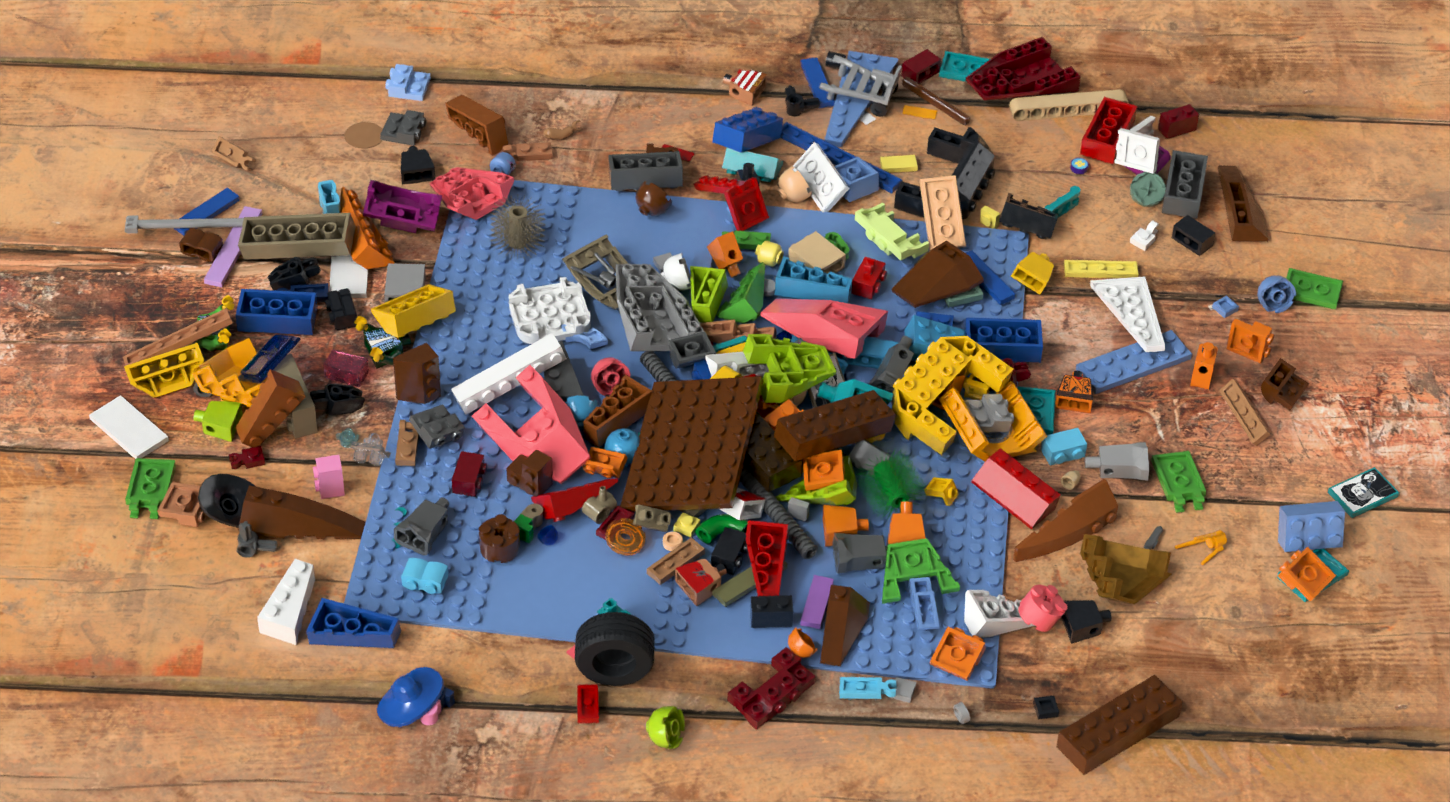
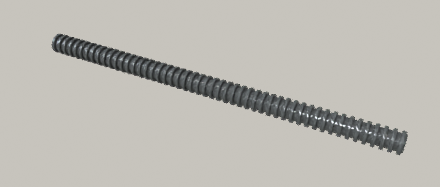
M645 351L640 356V362L657 382L678 381L654 351ZM743 465L739 480L748 492L766 499L763 508L765 513L768 514L774 523L788 524L789 542L804 559L812 558L817 553L818 547L814 545V542L811 541L799 524L790 516L789 512L780 504L773 493H768Z

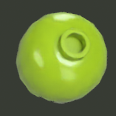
M662 706L652 713L646 723V730L654 744L668 749L679 747L683 739L679 738L680 733L685 731V719L681 709H677L676 706Z

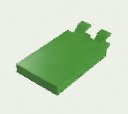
M1190 452L1152 455L1151 462L1167 501H1174L1176 513L1184 512L1183 505L1188 500H1193L1195 510H1203L1202 502H1205L1206 489Z
M136 458L125 498L126 505H129V511H131L130 518H138L140 508H149V511H151L150 519L159 518L157 510L172 483L176 467L175 460Z

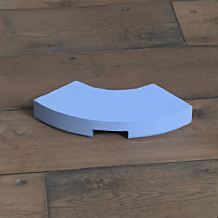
M562 324L561 328L563 332H566V329L564 328V326L566 325ZM593 327L588 332L566 337L565 342H581L587 345L589 349L608 345V339L604 334Z

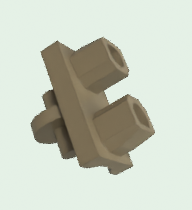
M639 504L635 506L636 515L633 525L667 532L671 521L670 512Z

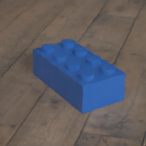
M753 107L751 110L733 114L731 117L715 122L712 142L741 153L781 138L783 118L778 117L776 113H767L759 107Z
M241 289L235 315L237 331L313 335L318 310L317 295L314 292Z
M966 318L964 328L966 336L973 339L1000 360L1009 358L1013 362L1041 363L1043 351L1041 320Z

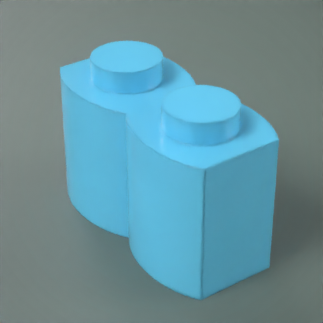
M334 181L319 182V203L323 214L340 213V197L337 194Z
M409 558L401 576L402 586L409 590H424L429 594H440L449 575L448 566L440 562H427L419 558Z

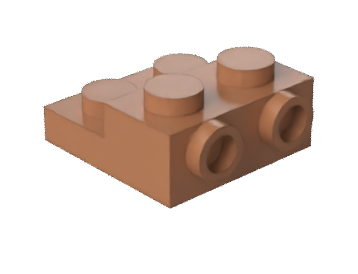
M172 482L157 510L158 515L178 519L180 525L198 527L199 523L204 522L206 519V514L201 509L198 501L200 486Z

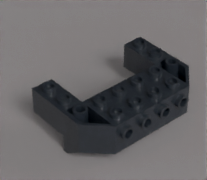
M934 127L928 137L927 154L958 163L951 176L956 175L962 219H966L971 212L975 211L977 201H980L982 198L983 190H987L989 180L993 179L995 175V169H993L995 155L985 140L971 127H968L964 136ZM902 181L895 192L894 208L924 217L920 187Z

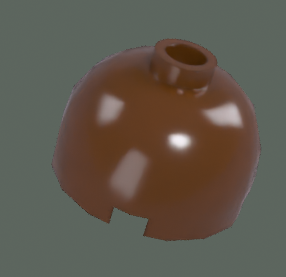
M644 181L638 188L635 197L639 211L645 216H659L668 210L672 205L671 198L669 201L667 200V193L653 183L647 185V181Z

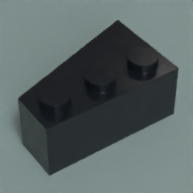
M1008 193L999 222H1002V225L1012 228V226L1017 227L1024 233H1035L1037 237L1042 239H1051L1059 214L1040 206L1028 205L1029 201L1024 199L1020 202L1013 199V194Z

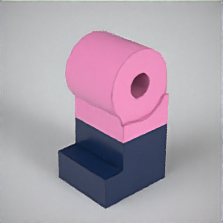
M444 687L441 697L420 718V721L424 725L435 724L438 721V715L444 707L451 708L455 703L454 691Z

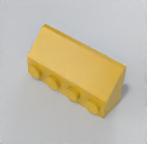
M430 284L371 308L372 314L384 331L397 338L405 336L410 331H417L424 325H431L438 319L447 318L450 314L456 312L453 291Z

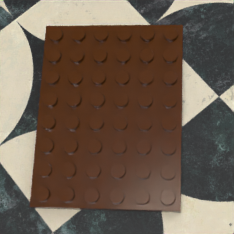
M762 377L654 382L652 387L653 393L650 395L639 435L640 444L634 453L620 507L631 512H636L635 506L638 504L664 511L733 508L764 382Z

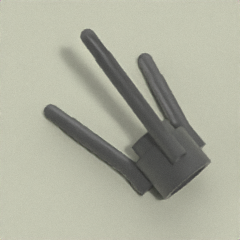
M597 252L594 255L608 270L607 272L602 271L599 277L571 266L572 270L599 282L608 289H611L616 283V276L614 275L616 271Z

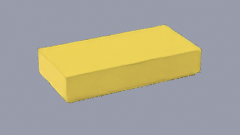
M915 155L880 157L881 169L888 173L918 170Z

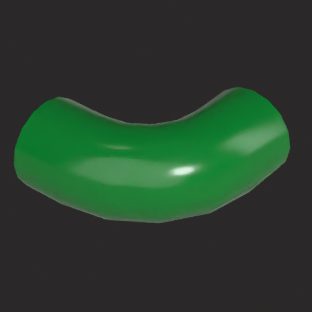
M729 514L711 516L696 528V535L704 543H710L718 535L722 534L725 527L746 533L748 521L738 520Z

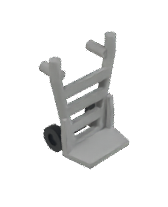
M834 55L833 61L840 64L838 72L840 77L845 76L847 67L851 69L842 88L836 87L834 84L828 85L821 82L819 89L828 92L827 99L833 100L834 95L839 94L874 101L870 107L871 112L878 117L885 116L888 111L890 98L898 89L897 82L902 66H898L894 75L877 69H873L871 72L846 58ZM857 72L862 74L863 76L856 91L850 90ZM870 78L875 83L870 93H865L863 91ZM880 87L883 91L881 96L877 95Z

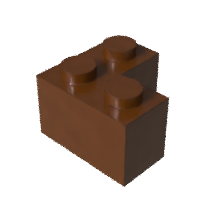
M537 449L529 457L520 454L506 468L507 481L511 485L524 490L529 495H541L553 484L552 457Z

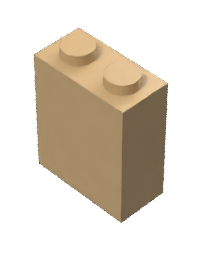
M815 231L799 242L792 244L789 247L788 258H790L789 261L794 263L797 261L805 263L804 266L812 269L814 267L821 268L824 273L828 274L829 272L837 273L845 268L846 254Z

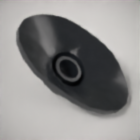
M230 474L211 475L204 480L199 488V505L203 512L213 520L239 528L249 485H255L241 477Z

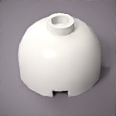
M682 253L668 258L663 265L664 272L661 273L678 291L691 288V282L688 279L691 276L685 258H682Z

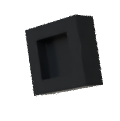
M1054 695L1034 698L1033 705L1038 719L1059 716V709Z

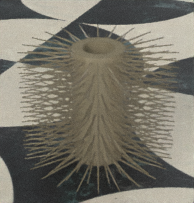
M517 200V206L516 203L514 206L511 205V208L507 206L509 209L507 211V208L502 210L499 216L491 213L497 216V218H490L491 220H496V222L490 224L495 227L490 229L495 232L494 235L491 234L490 236H496L497 238L490 241L499 238L502 240V244L505 246L509 245L508 249L512 247L513 252L517 249L518 260V249H524L526 244L533 248L532 242H534L533 245H536V242H545L539 239V237L545 236L540 234V232L545 231L540 228L545 224L534 219L537 217L543 219L539 215H545L546 213H536L538 212L536 210H533L534 213H532L531 208L529 210L527 209L528 207L525 208V205L518 206Z

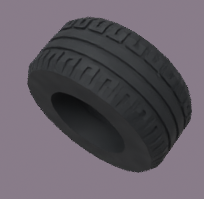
M620 612L598 614L585 621L577 630L575 638V664L579 671L593 682L608 686L632 684L645 677L653 667L655 653L654 634L651 628L636 616Z

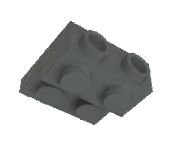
M407 110L405 115L390 112L380 134V140L414 146L417 139L421 137L422 128L426 126L427 119L424 117V113Z
M443 404L411 415L409 419L429 449L436 446L440 447L452 440H459L465 429L456 414L450 415Z

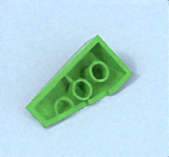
M764 262L747 272L740 281V286L730 294L731 300L729 302L725 301L717 313L718 318L746 323L749 320L754 321L760 316L764 296Z

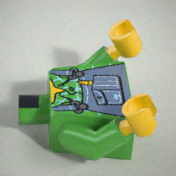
M229 295L225 296L222 299L223 305H220L213 312L199 315L197 321L225 308L233 310L235 307L234 299ZM230 325L225 329L212 333L208 337L197 340L199 347L209 351L227 348L230 341L229 337L232 335L230 333Z

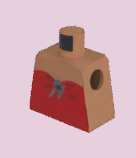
M701 559L675 568V582L691 601L698 606L710 598L713 590L721 585V576L726 574V568L722 563L713 567L707 559Z

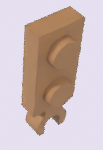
M218 137L211 153L235 167H242L248 171L252 170L248 167V163L250 161L256 162L254 158L247 156V151L223 137Z

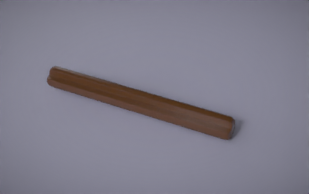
M906 77L902 80V85L962 125H967L970 122L968 115L911 78Z

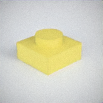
M984 206L981 209L980 223L989 228L996 229L999 226L1000 213Z
M682 512L674 524L673 531L692 537L696 528L700 525V519Z

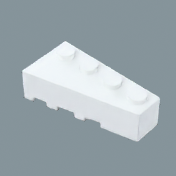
M294 559L257 617L259 633L297 645L298 634L302 628V620L306 614L307 603L310 600L315 582L313 564Z

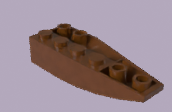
M1218 166L1232 241L1268 242L1264 215L1236 166Z

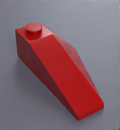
M748 520L746 544L758 596H779L788 542V524Z

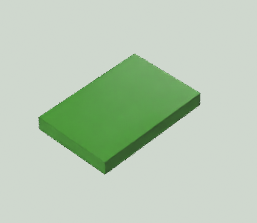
M1289 268L1286 279L1295 287L1296 296H1294L1293 300L1336 310L1343 284L1342 280Z

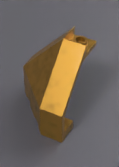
M1084 534L1080 555L1088 565L1087 571L1091 580L1098 587L1096 591L1099 597L1135 605L1172 575V573L1167 572L1171 552L1149 550L1103 540V537Z

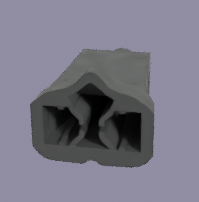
M903 336L898 344L888 349L877 372L868 383L869 385L893 393L895 381L898 378L902 379L914 355L909 350L913 342L911 338Z
M441 497L436 503L425 499L404 521L394 528V540L407 549H412L421 555H428L432 549V543L448 523L447 508L450 505L449 501L444 497Z
M834 533L832 549L837 574L852 570L884 568L887 546L884 544L883 535Z

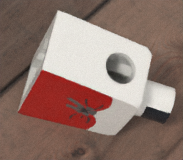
M737 488L733 508L720 510L738 520L761 518L766 499Z

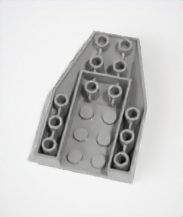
M616 264L617 304L630 351H670L669 340L704 332L686 298L650 264Z

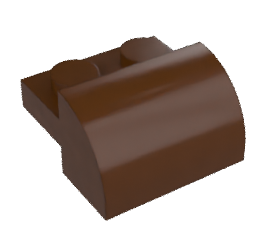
M1281 358L1263 381L1261 392L1270 404L1275 400L1288 410H1291L1309 383L1294 374L1296 368Z

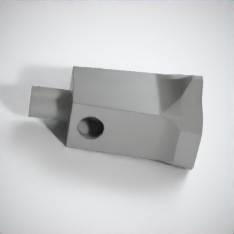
M1146 442L1099 446L1098 456L1085 457V468H1099L1100 478H1126L1148 481V447Z

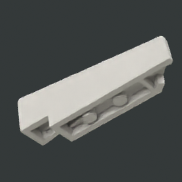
M743 352L705 356L711 377L725 365L742 376L756 374V376L764 377L765 372H769L766 364H748Z

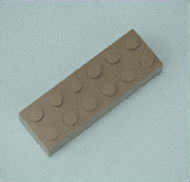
M350 213L244 217L238 247L244 260L345 256L351 254L356 226Z

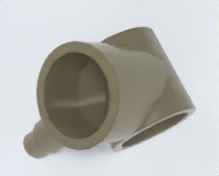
M601 486L599 496L590 497L584 503L582 512L597 524H601L609 516V513L617 507V502L614 496L607 492L606 487Z

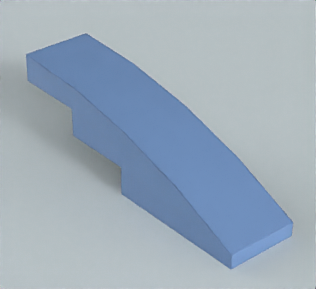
M930 577L910 578L908 580V587L918 629H939L934 591H932Z

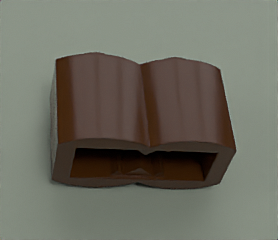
M190 228L179 242L181 253L187 256L213 262L223 246V240L217 234L205 233L201 229Z

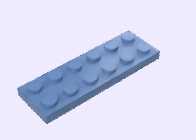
M1170 330L1162 333L1165 351L1145 352L1137 342L1076 364V371H1081L1083 377L1091 379L1092 391L1098 394L1191 359L1192 353L1177 335Z

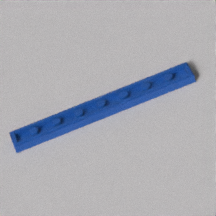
M788 122L782 125V139L806 151L816 142L834 165L856 158V156ZM866 162L879 172L880 188L890 193L898 189L902 179Z

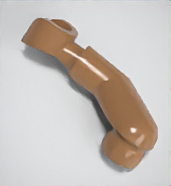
M575 120L571 126H567L564 129L547 128L544 130L543 135L548 139L564 140L573 134V131L582 130V128L576 127V124L581 121Z

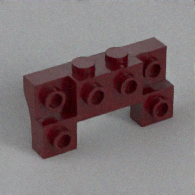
M787 647L772 657L771 666L778 673L754 691L742 681L728 692L727 701L736 707L756 730L777 713H782L787 705L797 701L802 693L815 684L816 676L801 665V658Z

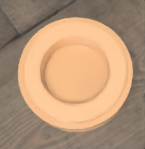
M668 532L663 536V547L668 551L674 550L683 543L682 535L677 532Z

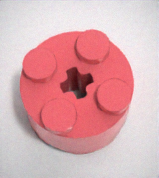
M1035 585L1020 602L1018 612L1025 623L1028 625L1032 623L1037 626L1036 630L1047 632L1062 617L1068 606L1058 594L1056 587L1052 585Z

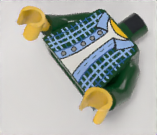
M358 316L355 320V324H357L356 329L364 331V345L376 369L387 364L393 365V357L403 353V346L411 344L408 333L403 337L397 338L394 335L387 334L383 328L367 323V320L362 316Z

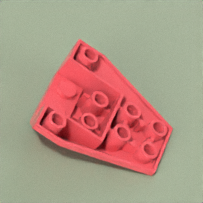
M456 167L450 169L448 173L436 177L429 184L436 194L442 195V202L448 209L478 220L494 210L492 208L497 209L505 204L514 183V177L501 172Z

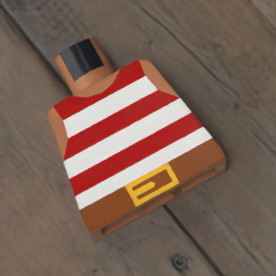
M739 69L734 76L725 74L723 83L729 85L730 96L753 106L766 88L767 74Z

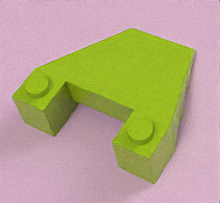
M748 334L743 349L748 364H766L769 372L764 374L761 390L765 403H783L836 375L837 371L825 346L801 341V344L793 343L788 338L778 340L772 338V335Z

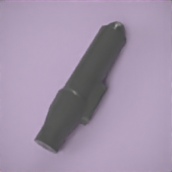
M1161 526L1155 528L1143 548L1149 550L1155 548L1159 542L1158 538L1163 532Z

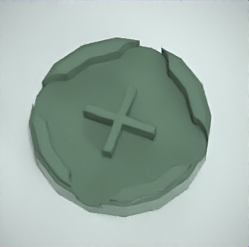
M1142 172L1133 178L1130 185V195L1137 204L1144 207H1152L1158 205L1164 198L1166 185L1158 174Z

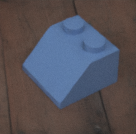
M856 157L834 166L850 188L842 196L847 201H855L879 191V172L861 158Z

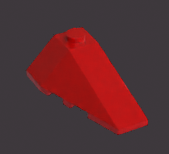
M618 478L566 488V491H553L533 496L531 499L534 504L542 506L545 519L553 518L554 522L565 520L566 515L573 514L583 507L590 497L599 496L601 486H605L607 490L618 482Z

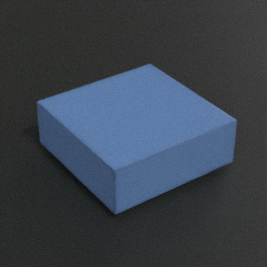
M1225 296L1214 302L1212 308L1222 317L1226 318L1237 312L1239 306L1228 296Z

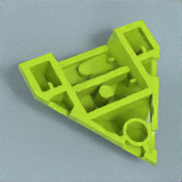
M849 455L844 457L845 480L821 489L806 491L803 479L790 487V490L785 494L776 496L777 500L789 502L790 498L793 497L810 504L834 506L851 504L856 500L857 481Z

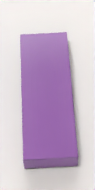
M814 575L800 625L817 629L821 628L829 600L830 586L833 585L834 579Z

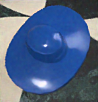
M421 667L395 680L377 707L378 716L383 723L392 727H402L410 725L424 716L436 704L443 692L444 680L439 672L429 667Z

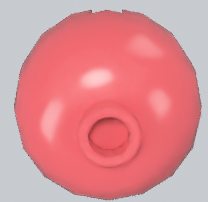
M613 357L603 358L594 365L591 372V380L594 388L601 395H610L616 384L619 385L622 382L624 375L630 377V371L619 359Z

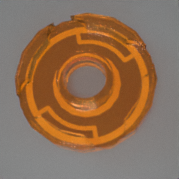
M620 518V520H614L608 526L605 539L607 545L617 554L624 556L634 555L643 548L646 535L641 526L633 525L634 520ZM621 534L629 535L630 539H623Z

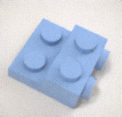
M396 64L395 68L390 70L391 79L386 80V89H388L389 97L423 101L431 79L430 73L414 72L413 66Z

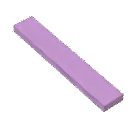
M245 206L238 218L262 216V210ZM242 227L232 228L206 274L204 284L217 287L223 286L241 254L238 243Z

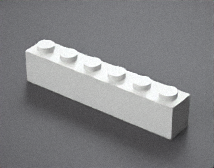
M551 333L451 390L463 412L467 415L519 386L520 383L516 377L529 365L541 374L567 358L561 345Z

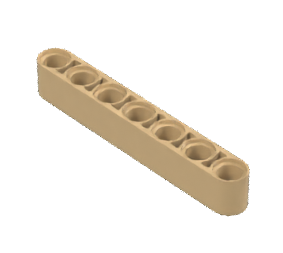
M1107 90L1020 97L1011 100L1009 106L1015 120L1025 121L1095 115L1104 97L1128 104L1129 102L1123 90Z

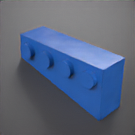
M322 598L306 633L310 645L394 648L400 636L401 627L399 618Z

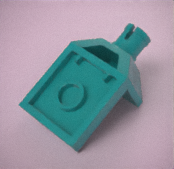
M852 379L841 382L836 387L822 382L817 396L825 398L832 403L874 390L888 405L892 401L894 394Z

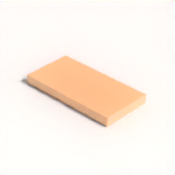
M956 175L920 179L929 251L945 241H948L957 248L966 247Z

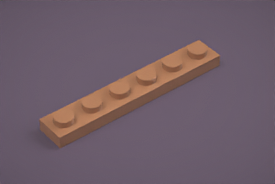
M225 308L123 356L125 366L182 348L186 345H191L194 341L208 337L220 329L227 328L233 324L228 309Z

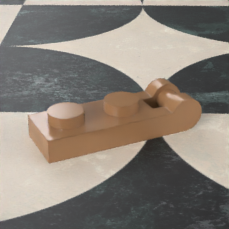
M400 420L395 458L396 466L416 465L419 434L410 422H406V420Z

